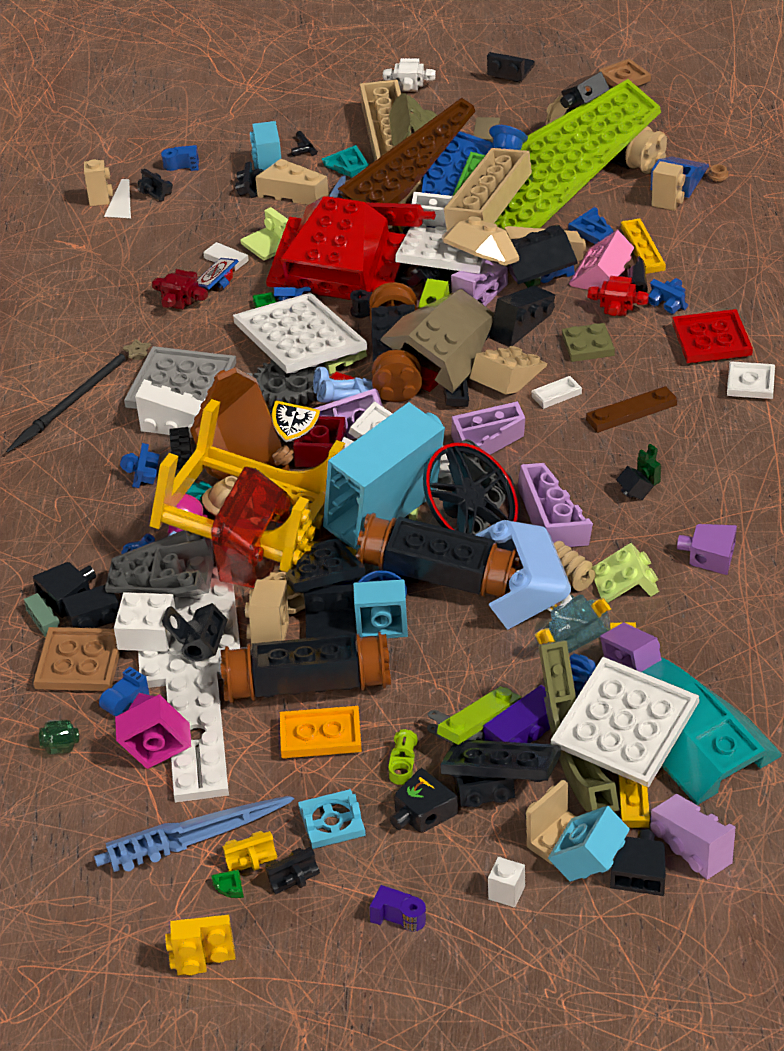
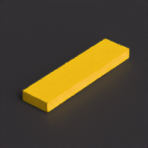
M639 218L622 221L621 230L634 247L633 252L637 260L638 256L644 260L646 274L666 271V264L642 220Z

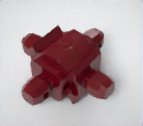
M176 269L175 273H168L165 278L157 277L152 281V288L161 292V302L165 308L173 307L184 310L185 306L192 305L195 300L204 301L208 297V291L199 287L198 275L195 271L188 272Z

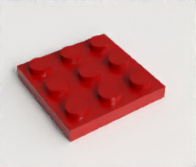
M737 309L672 317V325L687 363L735 357L741 358L753 355V347Z

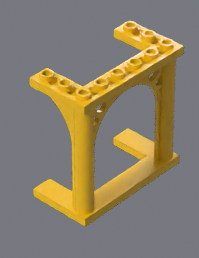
M211 399L203 409L196 450L176 477L177 455L169 453L160 464L150 527L159 529L164 523L280 562L279 570L287 572L293 565L297 564L301 554L306 552L309 540L312 541L314 539L316 529H320L322 525L328 460L342 451L346 443L336 440L329 451L328 458L312 469L305 471L279 469L212 446L220 402ZM205 467L275 489L286 496L293 504L291 515L280 527L269 531H251L236 528L176 508V506Z

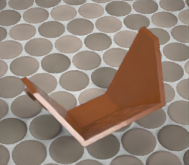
M236 367L228 371L222 370L218 372L214 377L212 386L207 391L205 400L200 405L199 413L194 417V423L190 429L196 446L203 409L213 399L220 402L213 447L289 471L290 463L282 466V464L276 466L274 463L275 460L272 456L283 445L273 426L272 417L257 379ZM205 467L208 474L220 481L228 476H233ZM236 477V478H238V480L242 483V485H243V487H244V489H245V493H246L247 489H249L251 486L257 484V483H254V482H251V481H248V480H245V479ZM263 486L266 490V500L261 504L272 508L287 500V497L279 491Z

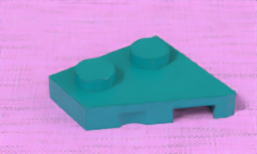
M357 145L322 158L325 167L351 178L369 166Z

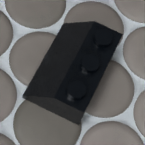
M552 225L545 230L531 232L525 237L511 239L519 255V261L505 266L517 284H521L576 265L578 262L566 232L560 225Z

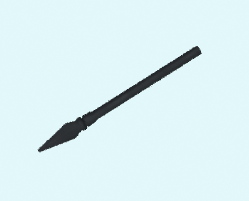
M119 354L47 414L34 420L32 425L18 436L6 452H10L36 436L38 432H42L53 419L126 360L125 356Z

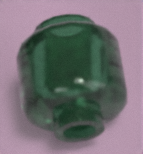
M68 719L48 720L43 727L39 728L40 748L45 749L50 755L70 753L74 745L79 743V730L74 728L72 722Z

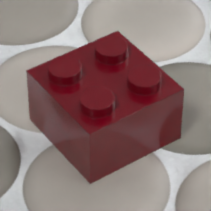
M319 416L314 427L308 433L294 439L295 467H316L328 458L329 451L336 440L342 442L344 437L347 438L345 417Z

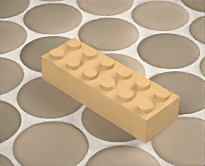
M491 148L445 206L444 215L447 231L460 221L467 220L472 216L479 217L481 221L486 223H495L532 173L529 151Z

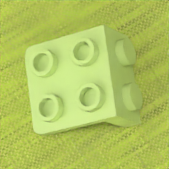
M630 543L593 566L592 570L595 571L594 581L600 597H604L606 602L609 603L638 584L650 597L658 593L659 590L655 583L658 581V578L648 566L651 564V561L644 551L640 553Z

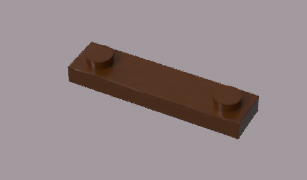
M667 386L588 412L586 413V420L599 433L677 406V397Z

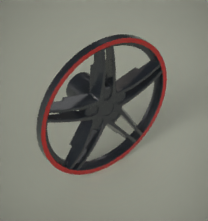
M450 443L441 447L430 456L423 473V489L429 509L441 527L455 530L442 517L433 497L443 501V509L449 517L457 518L458 531L466 533L467 529V533L472 534L476 514L490 525L502 520L517 521L518 503L512 482L502 466L487 452L467 443ZM460 452L479 458L492 470L473 481ZM444 454H446L449 461L448 468L455 485L430 483L433 466ZM495 473L497 478L484 489L480 483ZM499 481H501L507 495L508 517L484 497Z

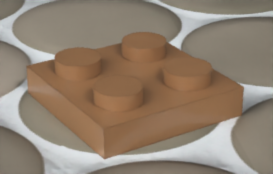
M631 59L598 70V72H602L606 82L612 87L627 79L636 86H641L651 81V74Z

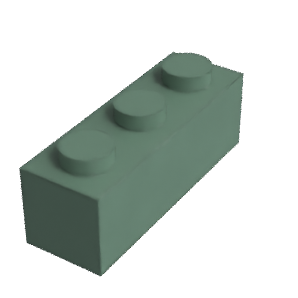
M38 593L24 599L26 611L44 637H46L49 627H58L60 623L57 616H53L52 609L47 607L45 599L41 598Z

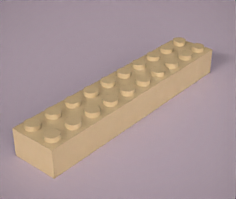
M397 79L360 83L361 105L374 161L395 147L392 144L389 113L393 103L401 94ZM423 178L420 179L407 197L399 202L400 204H412L413 193H422Z

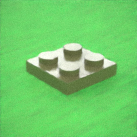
M594 323L592 325L573 326L562 329V338L571 362L615 356V348L605 323Z

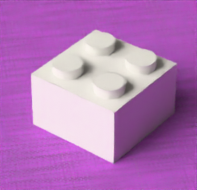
M123 593L114 626L118 650L168 652L172 634L162 625V619L167 607L172 606L175 609L173 594ZM171 616L170 622L171 625L174 627L176 619L173 616Z

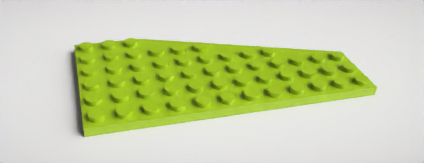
M627 79L588 103L577 107L528 135V140L522 145L521 150L529 151L532 173L494 224L504 230L507 226L541 228L661 113L660 106Z

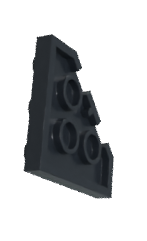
M338 538L315 543L311 547L310 554H304L297 561L296 568L287 571L286 580L295 593H305L312 588L329 587L341 581H354L358 577L365 576V566Z

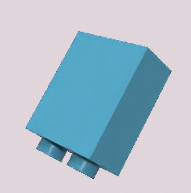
M408 402L329 459L323 527L349 547L358 551L361 545H357L360 530L365 531L364 522L367 514L376 513L377 518L391 521L392 518L397 520L398 516L406 517L426 501L423 489L425 465L430 456L443 446L445 427L440 419L432 413L422 412ZM441 457L433 466L430 483H438Z

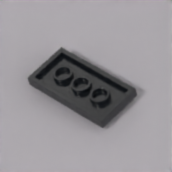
M465 740L459 745L453 743L440 764L441 774H450L453 777L477 776L481 779L497 777L506 780L528 779L533 782L548 781L561 756V747L551 744Z

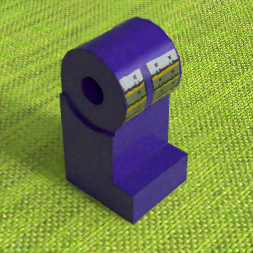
M381 885L370 905V922L381 925L383 920L402 925L408 931H419L426 923V906L423 900Z

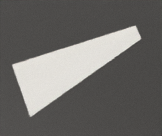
M121 179L104 217L131 218L129 179Z

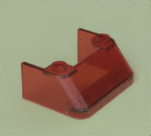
M243 468L218 512L211 529L219 581L254 588L257 580L255 567L258 562L262 561L264 555V548L261 547L260 539L269 522L285 523L290 517V497H288L287 492L256 468Z

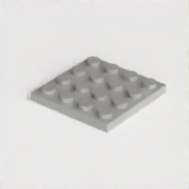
M153 346L124 399L125 407L137 409L135 395L144 379L151 381L153 386L161 388L164 385L170 387L172 392L181 395L184 392L189 393L197 400L203 401L207 396L208 389L214 382L215 375L222 370L228 371L234 368L237 363L236 356Z

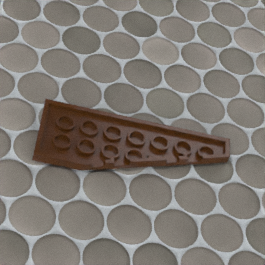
M460 98L338 188L340 195L349 200L368 203H399L407 197L476 112L474 105Z

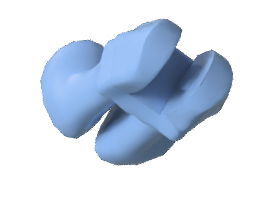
M317 367L313 378L314 393H317L318 402L323 403L338 401L373 389L372 380L355 377V379L350 380L330 379L329 372L325 367Z

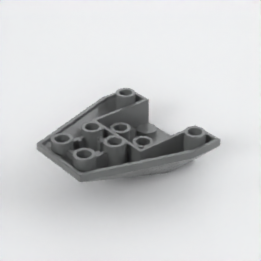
M183 530L116 556L111 561L105 590L110 593L173 594V597L183 598L209 593L214 566L211 539Z

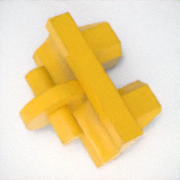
M258 831L252 833L247 839L240 841L233 839L225 842V846H222L228 872L240 871L250 867L255 871L260 869L259 864L277 859L273 836L270 831L265 833Z

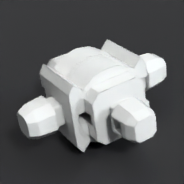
M401 58L400 63L395 64L394 70H383V80L397 79L400 92H418V88L423 87L424 80L426 82L434 81L436 78V71L433 69L424 70V64H420L419 59Z

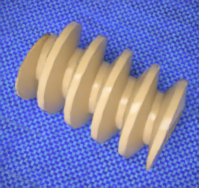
M556 541L554 546L570 585L577 591H583L588 588L595 579L592 563L585 560V557L579 556L578 552L572 551L571 547L565 546L563 541Z

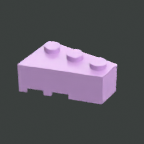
M485 260L480 274L459 271L451 275L452 293L462 289L484 306L508 284L507 267Z
M676 794L651 810V830L657 837H661L669 844L675 854L682 856L695 872H699L708 880L732 864L736 827L730 823L726 826L717 822V816L712 813L708 816L699 812L700 807Z

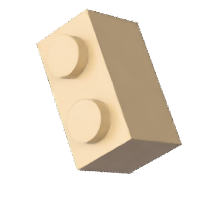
M662 161L658 163L653 171L652 206L675 211L678 205L682 204L684 200L682 186L685 182L682 165Z

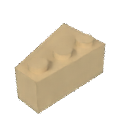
M279 159L256 176L257 196L259 198H264L265 195L275 196V200L279 201L282 198L293 199V203L309 205L323 196H329L327 176L283 159Z

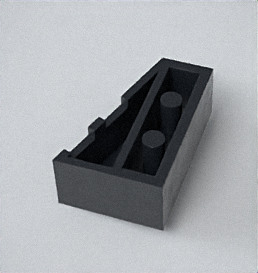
M532 286L497 298L490 339L507 347L516 344L552 314L555 307L554 300L556 294L540 287Z

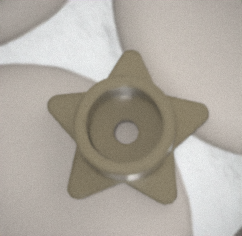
M135 339L131 345L124 346L123 350L129 352V358L140 360L148 355L146 350L151 347V344L141 343Z

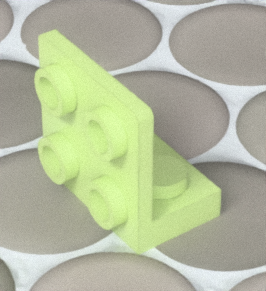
M272 207L264 210V223L266 227L241 239V244L262 260L275 256L288 221L286 217Z

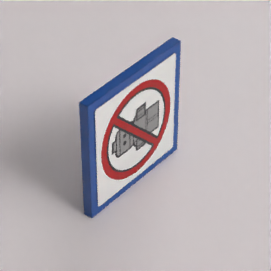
M220 258L198 278L199 287L210 289L216 284L219 288L222 287L224 289L230 284L224 275L239 261L237 259Z

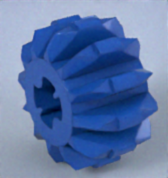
M574 653L569 658L577 699L595 670L596 665L588 657Z

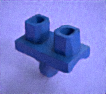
M675 278L671 282L666 281L665 284L656 279L650 282L652 288L648 300L650 304L658 306L663 300L665 301L663 304L664 309L671 314H674L679 308L684 311L686 310L688 303H685V289L682 288V281Z
M142 443L140 456L137 457L134 453H129L121 458V468L127 473L135 472L132 487L139 488L141 482L154 484L160 454L148 452L149 444Z

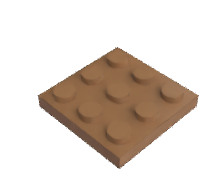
M49 627L33 682L35 689L105 691L108 688H112L121 651L117 648L114 629Z

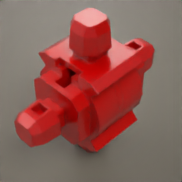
M610 276V280L603 282L602 288L592 286L588 288L587 297L591 300L598 301L600 299V307L604 308V314L611 316H626L628 310L633 311L635 303L637 305H647L649 300L648 293L636 292V284H632V278L623 276Z

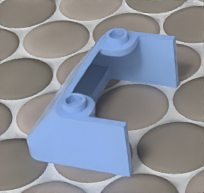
M502 520L476 534V536L494 540L498 548L510 551L516 548L523 565V569L514 573L509 580L511 592L489 603L490 608L507 630L564 600L570 594L571 585L552 538L545 527Z

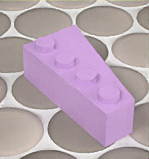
M544 463L521 465L517 487L532 525L545 527L553 543L560 540L564 542L565 546L569 547L588 546L593 523L589 518H584L582 509L578 505H574L571 502L569 493L558 486L559 481Z

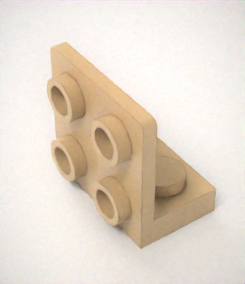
M561 780L556 786H551L546 794L537 802H533L526 811L527 848L552 865L553 863L548 857L571 818L576 817L568 811V783Z

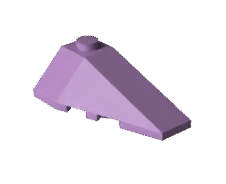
M372 389L314 409L320 410L319 416L345 417L347 438L356 439L348 433L350 427L374 401L381 406L382 402L378 390Z

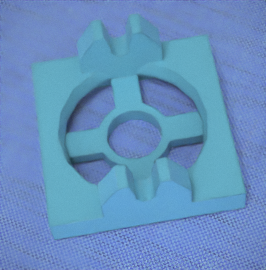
M351 789L298 802L300 814L312 849L366 836L359 803L356 800V795L352 794ZM341 804L350 811L340 814L337 811H333L331 805ZM323 808L324 814L321 819L313 820L312 815L314 811ZM332 816L340 820L336 825L332 826L324 822L325 819ZM351 821L345 829L340 830L343 822ZM324 828L327 831H331V833L322 832L318 829Z

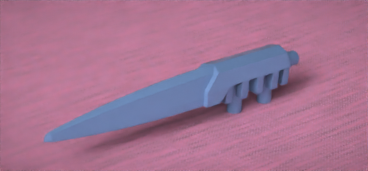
M285 796L218 811L180 823H164L107 842L108 852L96 855L94 859L97 867L111 863V867L116 872L119 871L118 865L122 864L125 871H131L134 868L132 860L136 859L138 865L144 863L143 857L149 855L152 862H158L161 859L159 851H163L164 855L167 856L170 855V851L179 852L185 850L188 845L222 834L267 815L292 802L294 798Z

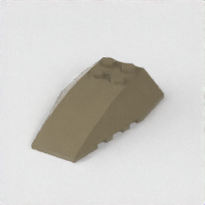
M459 289L403 316L380 341L393 350H402L407 344L412 346L441 368L435 381L453 393L471 374L476 353H481L493 323L494 312L464 290Z

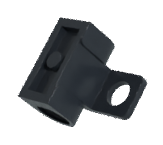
M213 603L195 610L192 620L188 622L172 606H169L162 619V625L179 643L183 644L181 649L183 656L188 660L198 662L216 655L228 619ZM171 616L177 621V629L171 625Z

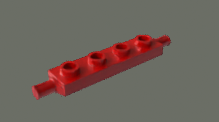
M366 202L387 218L388 226L421 227L424 219L435 220L436 217L435 211H424L420 204Z

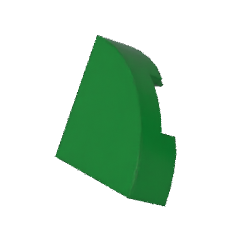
M239 870L211 875L213 886L220 894L230 898H244Z

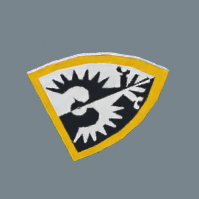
M275 401L272 411L273 426L285 442L292 441L305 435L314 427L320 410Z

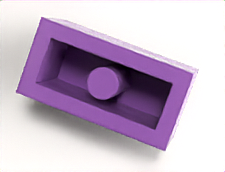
M623 622L600 635L604 657L639 672L661 661L660 644L657 638Z

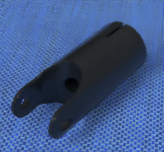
M638 256V261L632 267L629 264L626 265L627 277L632 278V284H636V292L642 291L647 293L648 285L645 262Z

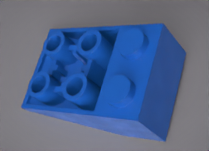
M676 157L658 159L651 169V190L653 171L660 161L682 165L683 174H685L682 191L684 192V197L689 198L708 169L709 164Z

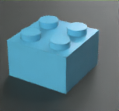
M276 121L252 124L253 132H250V141L252 144L251 151L254 170L258 168L266 170L281 159Z
M404 580L354 583L357 634L360 637L377 636L378 632L381 631V634H386L387 638L408 637Z
M609 806L571 818L548 859L569 881L579 878L585 879L598 872L604 873L613 865V858L617 851L625 844L624 839L630 829Z

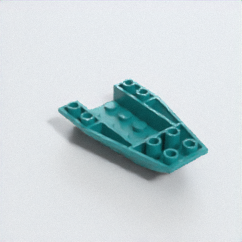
M661 657V661L642 671L644 674L699 696L700 702L662 764L663 769L696 805L718 794L721 780L754 762L761 769L782 756V753L746 715L674 663Z

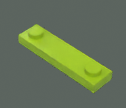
M500 686L438 724L437 734L459 745L481 731L484 724L516 703L522 696Z

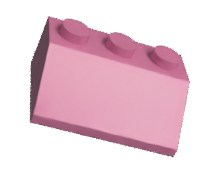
M616 230L589 248L569 285L586 290L592 286L602 288L603 282L610 280V276H619L625 270L624 265L631 259L630 254L634 247L619 230Z

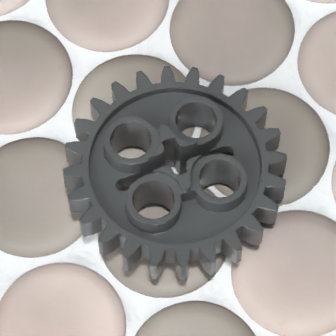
M270 359L271 364L263 363V368H257L258 373L253 374L254 378L257 379L265 402H269L270 407L274 405L275 401L299 405L302 402L307 405V400L315 401L314 396H317L313 389V378L316 368L320 367V365L300 369L296 373H286Z

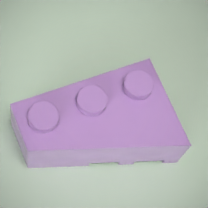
M518 401L452 416L451 435L454 443H461L463 440L469 439L491 455L524 437L525 416Z

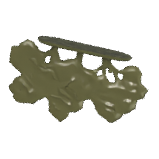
M402 93L397 97L389 113L393 146L398 145L407 136L409 137L413 134L410 133L411 127L415 132L437 116L434 111L422 109L419 103L406 93Z

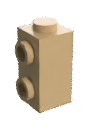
M94 159L84 162V175L90 206L110 204L109 196H113L112 184L107 182V179H110L109 167H105L104 160Z

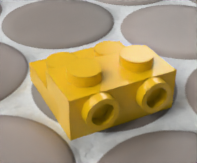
M229 915L170 921L171 933L165 934L166 949L169 951L170 969H177L178 975L207 972V963L209 962L220 963L227 960H235V947Z

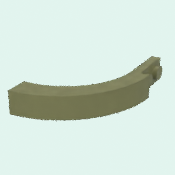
M566 640L538 645L546 690L544 701L552 737L576 700ZM561 750L559 758L561 766L574 795L587 812L609 806L613 811L619 810L615 782L609 780L598 765Z

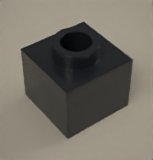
M628 465L616 479L622 486L620 490L629 498L634 496L643 500L654 487L642 472Z

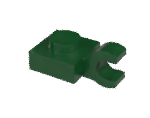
M649 444L647 452L642 449L639 450L637 470L642 472L655 486L661 482V464L656 461L658 449Z

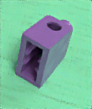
M696 525L693 537L679 535L677 549L690 551V564L692 566L728 575L736 542L737 526Z

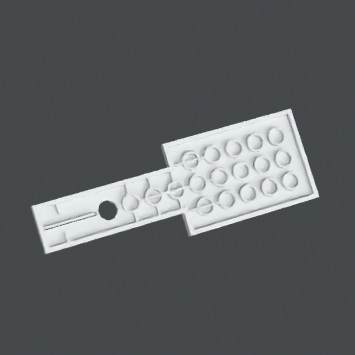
M231 564L225 567H213L209 593L186 598L174 597L176 611L187 622L192 620L195 610L211 603L228 619L215 656L198 662L188 660L181 651L183 644L179 643L173 635L168 652L138 651L139 672L146 676L148 688L166 686L167 702L190 723V730L202 728L206 731L202 734L201 739L191 740L192 747L171 757L175 803L229 796L218 679H222L221 650L225 649V646H228L230 650L240 649ZM175 620V624H174V628H175V629H177V621H176V620Z

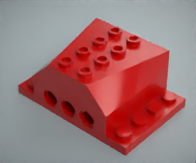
M323 196L306 206L302 218H288L266 280L267 287H309L311 292L304 293L351 300L350 293L354 290L361 289L373 292L383 284L397 281L402 263L395 262L396 253L406 234L389 232L387 218L366 202Z

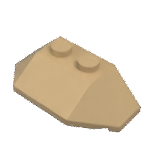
M472 216L467 220L460 221L442 235L444 243L486 260L496 261L504 266L519 261V255L506 230L497 227L494 223L481 221L479 217Z

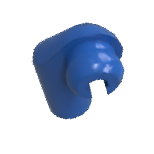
M145 534L140 541L129 542L124 545L121 554L155 542V538L151 534Z

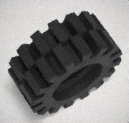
M188 427L169 429L171 454L178 456L176 470L182 469L192 456Z

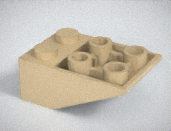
M510 346L507 349L498 348V350L494 351L486 350V352L476 353L470 379L504 394L516 393L547 366V363L541 361L537 355L522 353V349L515 346Z

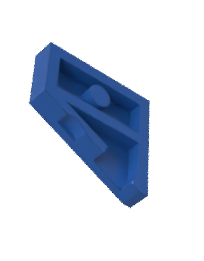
M593 207L568 224V231H577L580 237L593 244H597L613 233L612 228L606 224L604 217L598 215L596 207Z

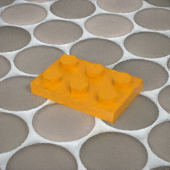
M347 706L280 712L282 758L362 752L359 707Z

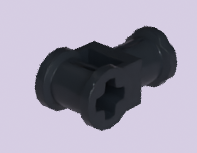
M358 289L350 293V299L352 300L350 314L353 317L363 318L370 316L369 301L373 292Z

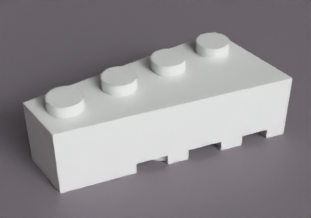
M144 379L135 395L141 431L170 435L169 429L188 427L190 438H193L190 429L194 423V417L201 409L200 405L203 401L197 400L189 393L184 392L181 395L172 392L170 387L164 385L161 388L153 386L151 381Z

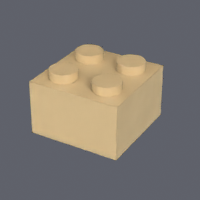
M257 579L254 589H250L249 602H246L245 617L250 618V624L247 625V639H251V647L252 643L285 640L289 626L287 580Z

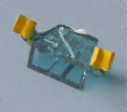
M569 594L564 600L560 601L561 605L552 609V620L549 622L548 628L535 633L539 645L566 640L568 652L570 653L608 631L600 617L606 616L611 607L604 597L598 600L591 599L587 601L583 595L574 597Z

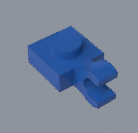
M274 287V297L279 298V301L303 295L304 292H311L309 287Z

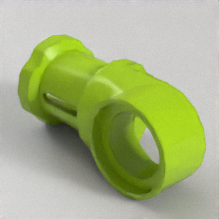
M402 729L395 733V748L391 751L389 761V779L397 785H404L413 776L415 758L413 749L417 745L418 737L411 730ZM403 768L406 769L408 772L405 774H396L394 771L396 769Z

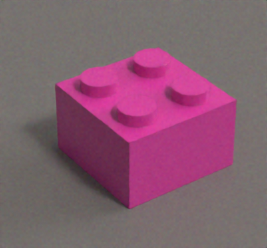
M160 694L115 717L116 741L147 769L192 747L190 723Z

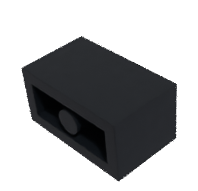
M106 584L62 598L65 615L71 628H98L116 622L119 602L114 593L106 592Z

